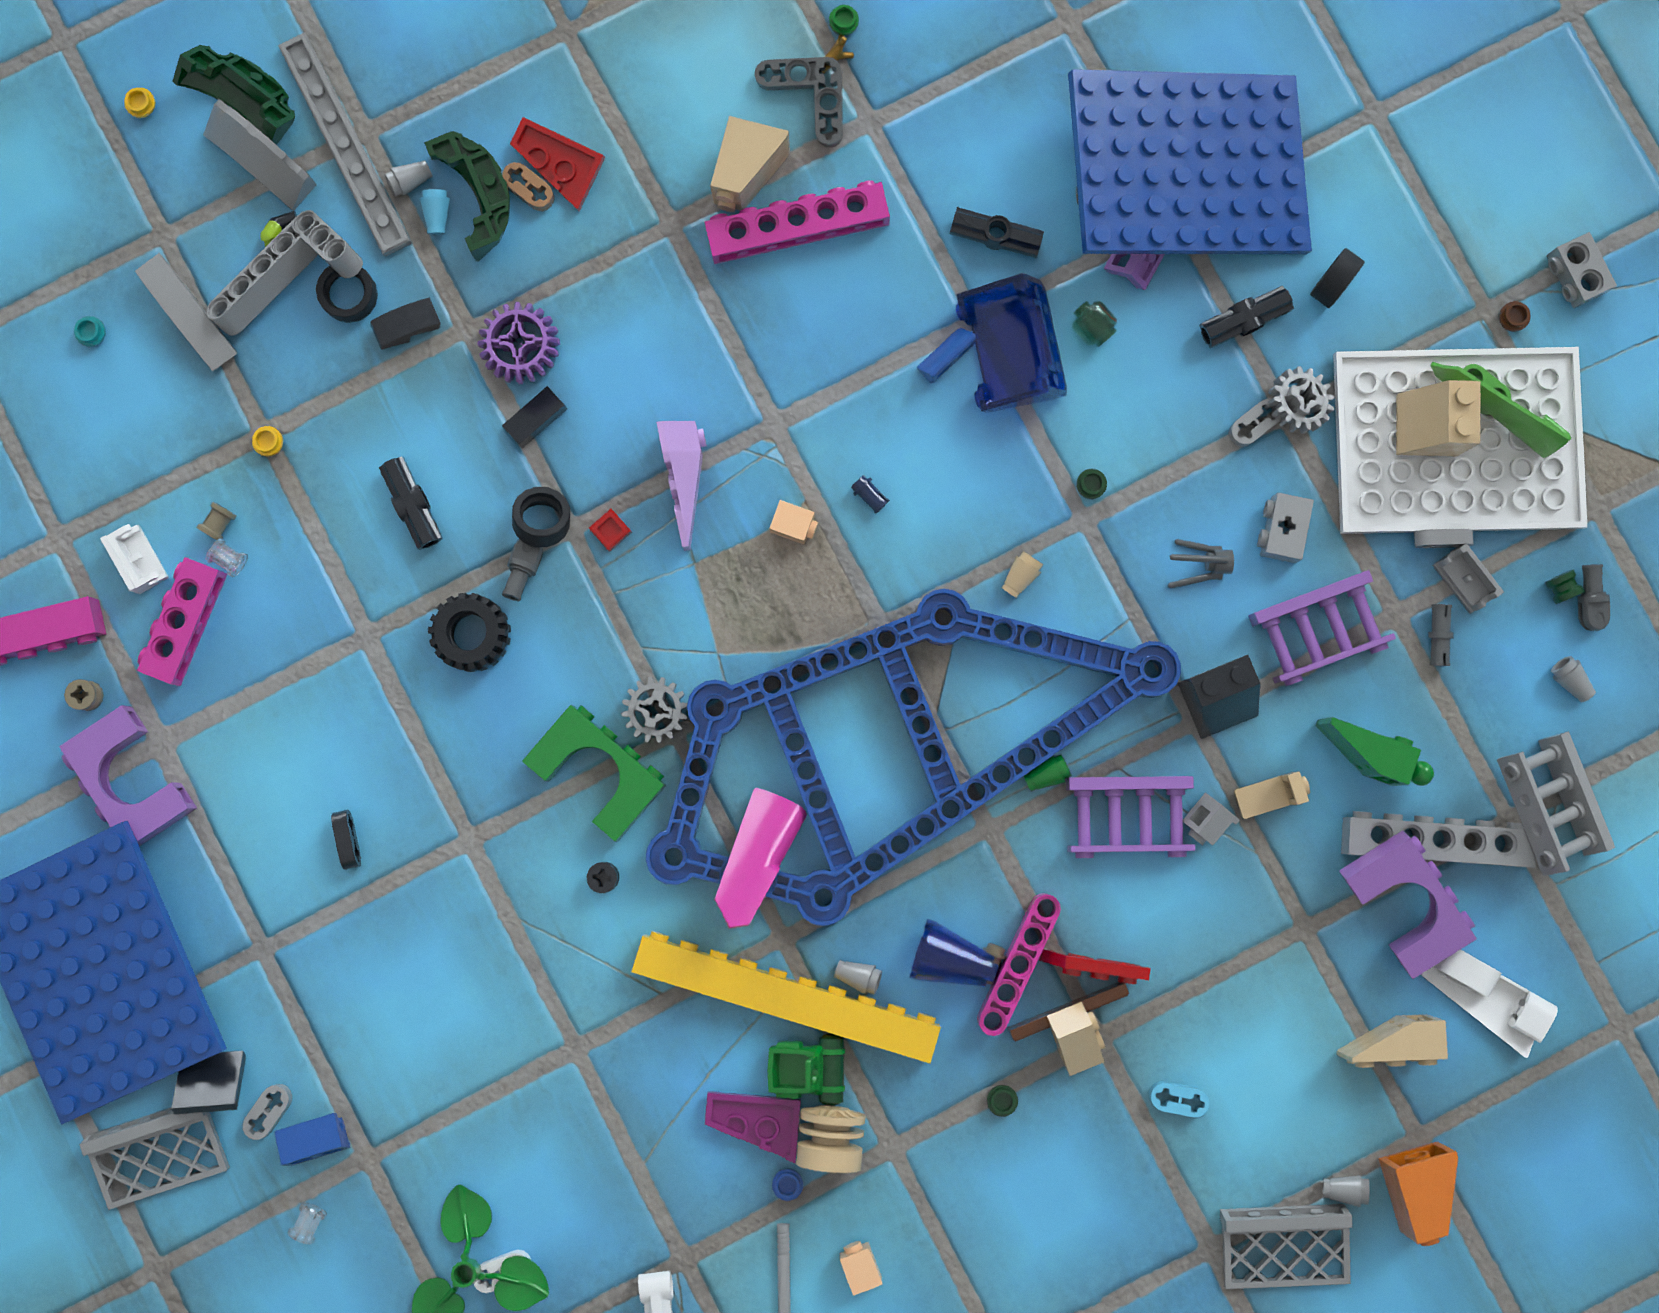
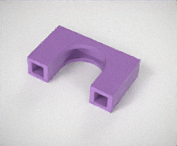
M121 705L59 747L64 754L62 755L63 762L70 770H74L79 777V787L87 796H91L97 805L95 806V812L104 822L107 821L110 827L128 821L138 845L141 846L197 809L182 783L171 782L147 799L136 804L124 802L113 792L109 783V768L113 758L123 748L148 733L133 707Z
M1402 830L1339 870V872L1362 904H1365L1396 884L1416 883L1426 888L1429 895V910L1426 917L1416 928L1389 944V947L1403 968L1414 979L1477 938L1471 930L1475 927V924L1465 911L1460 913L1454 905L1459 902L1456 895L1449 886L1443 888L1438 879L1442 877V874L1432 861L1427 863L1421 855L1426 852L1423 845L1416 836L1410 838Z

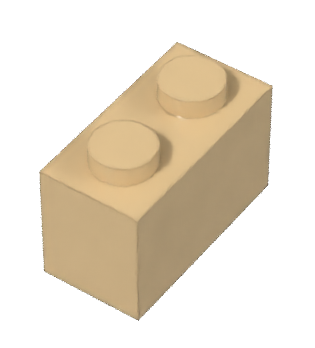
M1082 1002L1047 1016L1058 1052L1069 1076L1104 1063L1101 1049L1105 1048V1044L1098 1031L1100 1029L1093 1012H1086Z

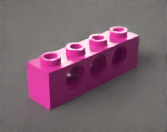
M184 557L183 562H180L175 568L173 575L175 581L171 590L167 591L162 599L161 606L163 609L160 617L151 625L149 643L147 647L141 650L138 656V672L171 685L181 686L225 582L227 573ZM195 585L197 594L193 599L188 600L187 590L190 586ZM183 613L185 616V623L182 627L177 629L175 626V618L177 617V615ZM170 641L173 645V651L168 657H165L163 647Z

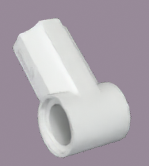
M671 1271L639 1274V1296L641 1303H644L645 1313H673L671 1302L673 1300V1281Z

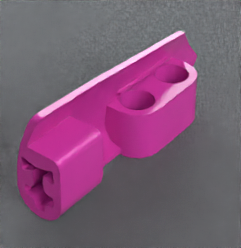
M755 788L752 792L714 899L729 929L749 926L779 872L780 864L807 817V812L800 805L760 788Z

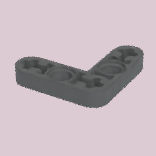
M831 57L769 59L757 65L754 73L755 79L764 90L814 89L816 137L824 147L832 148L840 144L843 139L842 71L837 60ZM825 65H830L832 71H836V73L831 74V86H837V89L826 87L825 76L820 74V72L825 71ZM802 66L807 71L806 77L799 82L792 80L790 77L791 70L794 67ZM781 67H785L786 82H782L781 76H772L771 82H766L761 74H766L768 68H771L774 74H782ZM826 95H833L837 99V105L832 110H824L820 105L822 98ZM821 116L831 118L832 128L834 131H837V134H832V139L827 140L826 136L821 134V132L827 130L826 118L820 120Z

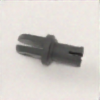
M520 539L517 540L507 563L511 573L502 596L517 602L521 600L527 579L536 575L543 556V547H533L525 544Z
M1603 564L1582 565L1583 589L1585 592L1577 596L1578 618L1580 624L1589 631L1602 630L1610 621V594H1606V591H1603Z

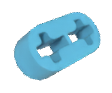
M1159 1081L1154 1083L1149 1090L1151 1104L1164 1112L1188 1117H1201L1209 1108L1207 1095L1195 1087ZM1163 1088H1167V1093L1176 1096V1101L1167 1099L1164 1101V1104H1161V1101L1156 1097V1093H1162ZM1194 1094H1197V1098L1202 1101L1201 1106H1196L1194 1111H1191V1106L1183 1103L1182 1098L1193 1099Z

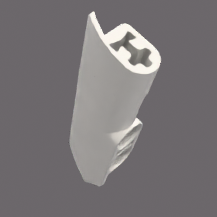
M1461 949L1421 974V976L1525 1058L1529 1056L1534 1040L1539 1043L1542 1042L1558 1012L1557 1006L1501 975V972Z

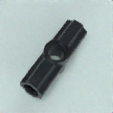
M957 207L950 234L983 243L992 250L1005 249L1037 258L1044 231L1010 222L1002 215L991 217ZM997 227L1002 229L1005 235L1001 238H995L990 234L989 230Z
M1280 286L1255 299L1253 297L1244 299L1231 306L1228 311L1199 325L1201 335L1210 348L1240 335L1243 337L1265 326V323L1294 309L1292 297L1284 286Z
M401 456L384 462L379 467L380 473L392 494L391 501L401 521L405 522L417 549L422 550L437 544L443 538L429 511L431 506L420 485L416 484L404 457Z

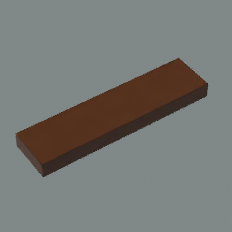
M1117 982L1009 1026L1007 1029L1013 1041H1019L1050 1028L1047 1016L1080 1002H1082L1086 1012H1089L1128 996L1129 991L1125 983Z

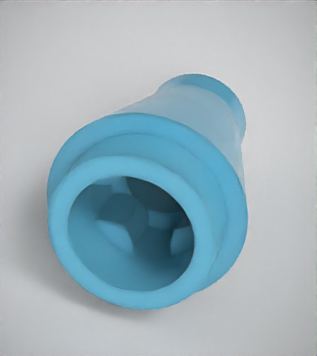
M441 189L423 190V197L420 198V203L427 226V234H445L450 198L447 197V191Z

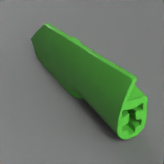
M1436 362L1431 363L1430 366L1434 375L1442 382L1448 380L1480 381V413L1491 415L1542 458L1552 455L1570 441V433L1547 414L1538 417L1511 400L1510 390L1482 366L1470 364L1461 368L1459 366L1442 365Z

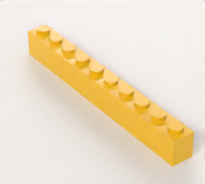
M651 931L650 936L646 934L642 936L632 973L931 1063L941 1029L940 1024L935 1023L936 1017L918 1012L917 1017L905 1014L906 1008L888 1003L887 1008L875 1005L876 999L861 994L858 995V999L846 996L847 990L829 985L828 990L816 987L817 981L799 976L798 981L786 977L788 972L770 967L769 972L757 969L758 963L740 958L739 963L727 959V953L711 949L709 954L698 951L699 945L681 940L680 945L668 941V935Z

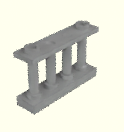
M1569 731L1539 740L1542 751L1528 758L1525 757L1524 752H1519L1497 759L1543 876L1569 871L1570 868L1566 858L1581 850L1583 855L1586 856L1607 852L1615 848ZM1547 763L1553 781L1537 787L1531 770ZM1559 792L1565 810L1549 817L1542 799ZM1570 821L1577 839L1561 846L1554 828Z

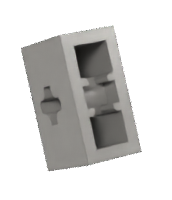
M1276 493L1271 497V500L1267 499L1263 511V517L1267 518L1266 527L1261 529L1257 542V547H1261L1260 556L1291 563H1297L1303 559L1314 500L1283 493ZM1285 521V527L1289 528V531L1282 534L1283 528L1278 527V524Z

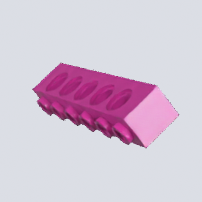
M864 181L859 183L856 188L845 190L844 187H837L829 190L828 194L825 195L806 194L800 196L798 201L786 203L785 200H779L770 203L767 208L757 210L756 207H748L740 210V214L728 216L722 213L710 217V220L704 221L714 264L888 226L890 215L882 182ZM858 202L864 208L860 212L854 213L847 207L850 203ZM822 209H830L834 212V215L830 219H823L818 213ZM794 215H800L805 221L799 226H794L789 223V219ZM764 222H772L776 226L771 232H763L759 227ZM736 228L746 231L745 236L741 239L732 238L730 233Z

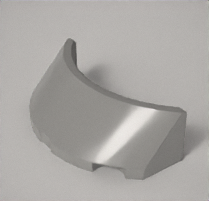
M220 99L217 100L212 108L203 135L245 168L294 211L317 184L284 151L233 108L228 107Z

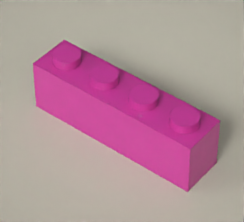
M86 596L1 617L0 666L7 664V659L17 656L18 660L37 657L38 651L48 649V652H58L66 650V644L78 642V645H86L97 642L96 637L107 635L99 599Z

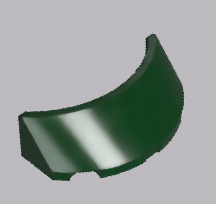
M198 45L180 54L172 80L174 84L202 92L217 100L220 99L248 120L273 143L278 144L293 124L295 112L290 109L287 103L289 96L271 75H268L259 66L231 52L228 55H220L213 51L210 46Z
M450 131L426 141L424 144L430 158L444 162L457 171L467 181L477 198L481 215L472 219L474 231L471 236L469 235L465 238V241L474 259L480 261L500 242L505 232L510 212L508 185L503 178L500 166L482 145L464 137L461 133Z

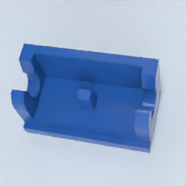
M331 1113L274 1131L280 1162L284 1166L297 1165L351 1148L342 1117L338 1118L337 1113Z

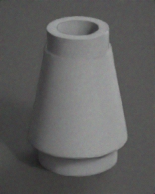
M425 160L390 168V172L384 174L389 188L395 197L400 194L405 196L432 177L430 168Z
M1568 656L1552 667L1553 679L1580 702H1585L1595 695L1596 691L1579 660H1574L1572 656Z
M840 960L834 978L839 979L865 995L868 993L875 995L882 977V971L876 969V965Z
M1361 1175L1323 1179V1198H1329L1360 1207L1361 1204H1369V1179H1363Z

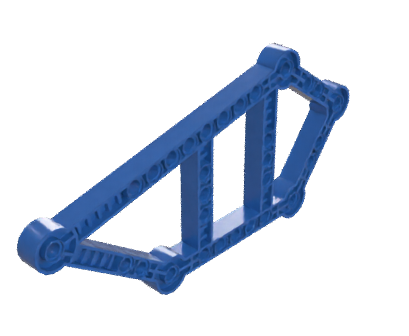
M939 589L933 590L924 596L917 607V611L913 614L732 686L720 680L704 681L694 688L688 699V716L695 728L667 829L657 834L650 841L646 849V863L649 872L655 879L665 884L678 885L689 881L693 877L720 884L729 856L703 850L695 836L723 735L728 734L737 727L742 720L744 712L765 704L830 867V870L820 869L812 871L805 877L779 870L765 897L797 905V909L803 918L812 924L820 926L835 924L849 910L851 895L1136 697L1154 698L1169 692L1177 685L1181 675V663L1178 655L1170 646L1161 642L1148 641L1130 649L970 609L965 598L956 591ZM937 611H948L951 615V622L948 625L938 624L935 620V613ZM997 625L1007 626L1010 630L1009 639H998L994 633L995 627ZM1034 632L1039 636L1040 644L1038 647L1031 648L1025 644L1024 636L1026 633ZM881 633H891L895 638V644L890 648L881 647L877 640ZM960 638L1116 677L960 785L906 648L925 640L934 645L946 646L954 644ZM857 643L864 645L867 651L866 656L859 660L852 658L849 654L850 647ZM826 655H833L838 660V666L832 671H827L822 668L821 659ZM878 659L935 803L855 857L791 694ZM1150 661L1157 665L1158 674L1155 678L1148 677L1145 674L1144 666L1146 662ZM805 666L810 671V676L805 682H797L793 679L792 673L796 667ZM776 677L781 681V688L777 693L771 694L765 691L764 682L768 678ZM913 689L918 696L917 702L913 705L904 704L900 697L903 690ZM712 700H720L724 705V710L719 716H711L707 711V706ZM916 717H924L929 722V729L926 733L918 734L913 730L912 721ZM1047 731H1053L1058 735L1059 742L1054 748L1047 747L1043 742V736ZM791 734H799L804 739V745L798 751H792L787 747L786 741ZM934 745L940 750L941 755L937 762L931 763L924 758L923 753L927 746ZM1022 748L1030 749L1034 755L1033 762L1028 766L1021 764L1018 760V753ZM699 758L704 759L708 766L706 773L702 776H696L691 771L692 762ZM804 762H810L816 770L815 775L808 780H804L798 775V767ZM998 765L1004 766L1009 772L1008 779L1004 783H998L993 778L992 772ZM978 783L982 786L984 794L980 800L974 801L968 797L967 789L970 784ZM689 788H694L699 793V800L693 806H688L683 801V794ZM817 790L824 792L827 797L825 806L819 809L812 807L809 803L810 794ZM948 800H952L958 805V813L953 818H947L942 813V805ZM922 818H928L933 823V830L927 836L920 835L916 829L917 822ZM902 835L907 839L908 848L905 852L896 853L892 850L891 841L895 836ZM671 848H677L682 852V862L677 866L671 865L667 861V852ZM872 853L880 854L883 859L882 867L876 871L869 870L865 865L866 857ZM822 888L832 893V901L826 906L817 904L814 898L816 891Z

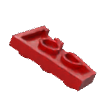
M522 117L510 145L580 212L605 160L604 155Z
M1043 949L1039 957V961L1062 967L1063 974L1081 976V971L1091 972V978L1109 980V975L1119 976V982L1135 985L1137 984V979L1149 981L1151 968L1137 964L1101 958L1094 960L1091 957L1071 953L1065 955Z

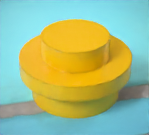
M138 87L132 88L126 93L124 105L132 116L144 118L154 111L156 101L149 90Z
M271 426L260 427L253 434L252 446L262 456H274L282 449V434Z

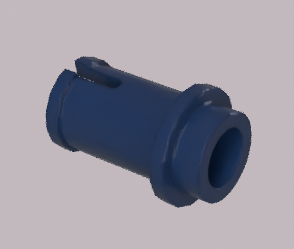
M863 475L852 485L851 488L855 491L853 495L856 496L858 494L877 514L890 500L871 483V477L867 479Z

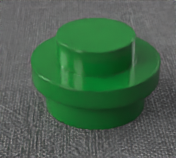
M840 5L831 11L829 24L835 33L849 35L857 29L859 16L851 6Z

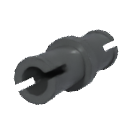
M1432 604V632H1428V638H1431V666H1450V639H1454V632H1451L1452 605Z

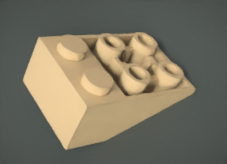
M1428 1014L1396 1015L1338 1049L1337 1055L1346 1059L1347 1063L1355 1064V1067L1359 1068L1374 1067V1062L1386 1063V1066L1393 1067L1406 1066V1061H1416L1418 1065H1437V1059H1448L1446 1021Z

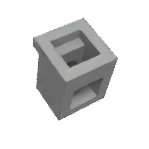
M1206 792L1183 819V822L1191 828L1188 834L1202 846L1206 841L1213 846L1232 822L1237 824L1240 821Z

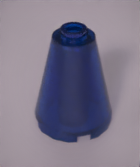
M927 919L924 934L920 939L909 978L920 981L986 986L987 981L994 982L999 964L993 963L995 956L938 922Z

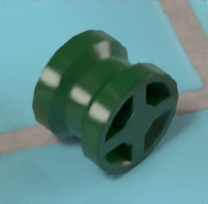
M1574 569L1545 582L1547 588L1552 589L1554 593L1553 600L1555 604L1585 592L1583 587L1578 585L1575 580L1576 573Z

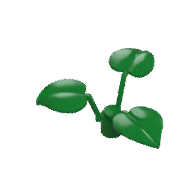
M456 1185L444 1202L440 1219L442 1232L448 1241L458 1243L466 1239L463 1254H461V1261L455 1264L451 1270L453 1287L451 1288L449 1282L443 1278L436 1277L425 1280L414 1293L412 1313H463L465 1302L456 1292L459 1287H469L479 1279H498L494 1287L495 1298L503 1308L510 1311L528 1309L548 1298L549 1286L546 1276L531 1259L524 1256L508 1257L502 1262L500 1274L481 1272L480 1264L476 1260L469 1258L468 1255L472 1245L471 1237H481L488 1231L492 1223V1211L488 1202L482 1196L463 1185Z

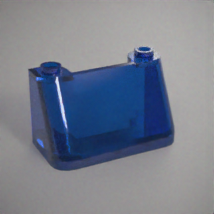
M1020 273L956 294L958 304H956L957 316L960 321H964L967 325L972 326V331L976 335L975 345L984 383L978 385L974 397L981 412L989 413L1049 401L1067 395V385L1048 296L1043 283L1039 279L1025 273Z

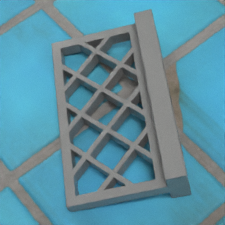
M168 1108L89 1134L79 1144L83 1156L88 1155L108 1210L227 1171L230 1168L210 1112L174 1115L172 1109ZM203 1121L207 1132L203 1141L187 1134L191 1124ZM182 1127H185L184 1130H183V1132L180 1131V1130H178V1129H179V1128H182ZM168 1132L179 1138L173 1151L157 1144L161 1134ZM183 1140L200 1147L194 1160L177 1153ZM138 1142L150 1148L144 1161L128 1154L132 1144ZM125 1147L124 1151L119 1150V1148ZM203 1149L215 1154L219 1165L209 1168L198 1163L197 1161ZM153 1150L170 1157L164 1170L147 1163ZM108 1152L120 1158L114 1171L102 1166L99 1155ZM174 1159L190 1166L186 1176L179 1178L168 1172ZM124 1160L140 1167L134 1180L118 1173ZM144 1169L160 1176L156 1186L148 1187L138 1182ZM193 1169L198 1170V1172L192 1173ZM114 1179L130 1186L126 1196L114 1198L111 1190ZM164 1179L169 1180L168 1182L162 1183Z
M1344 1204L1220 1209L1225 1289L1350 1284V1228H1352V1215ZM1330 1230H1341V1240L1333 1248L1322 1240ZM1307 1231L1313 1238L1300 1250L1291 1239L1298 1232ZM1267 1233H1276L1282 1239L1269 1251L1259 1241ZM1244 1234L1250 1239L1240 1252H1237L1231 1246V1235ZM1319 1242L1329 1252L1316 1264L1307 1254ZM1288 1244L1297 1254L1287 1265H1284L1276 1255ZM1257 1245L1266 1255L1254 1267L1244 1257ZM1231 1252L1235 1255V1257L1232 1260ZM1335 1257L1342 1263V1274L1328 1275L1323 1268ZM1304 1258L1313 1268L1306 1276H1297L1291 1270ZM1273 1260L1282 1270L1275 1277L1266 1278L1260 1271ZM1240 1261L1251 1270L1243 1279H1232L1231 1270Z

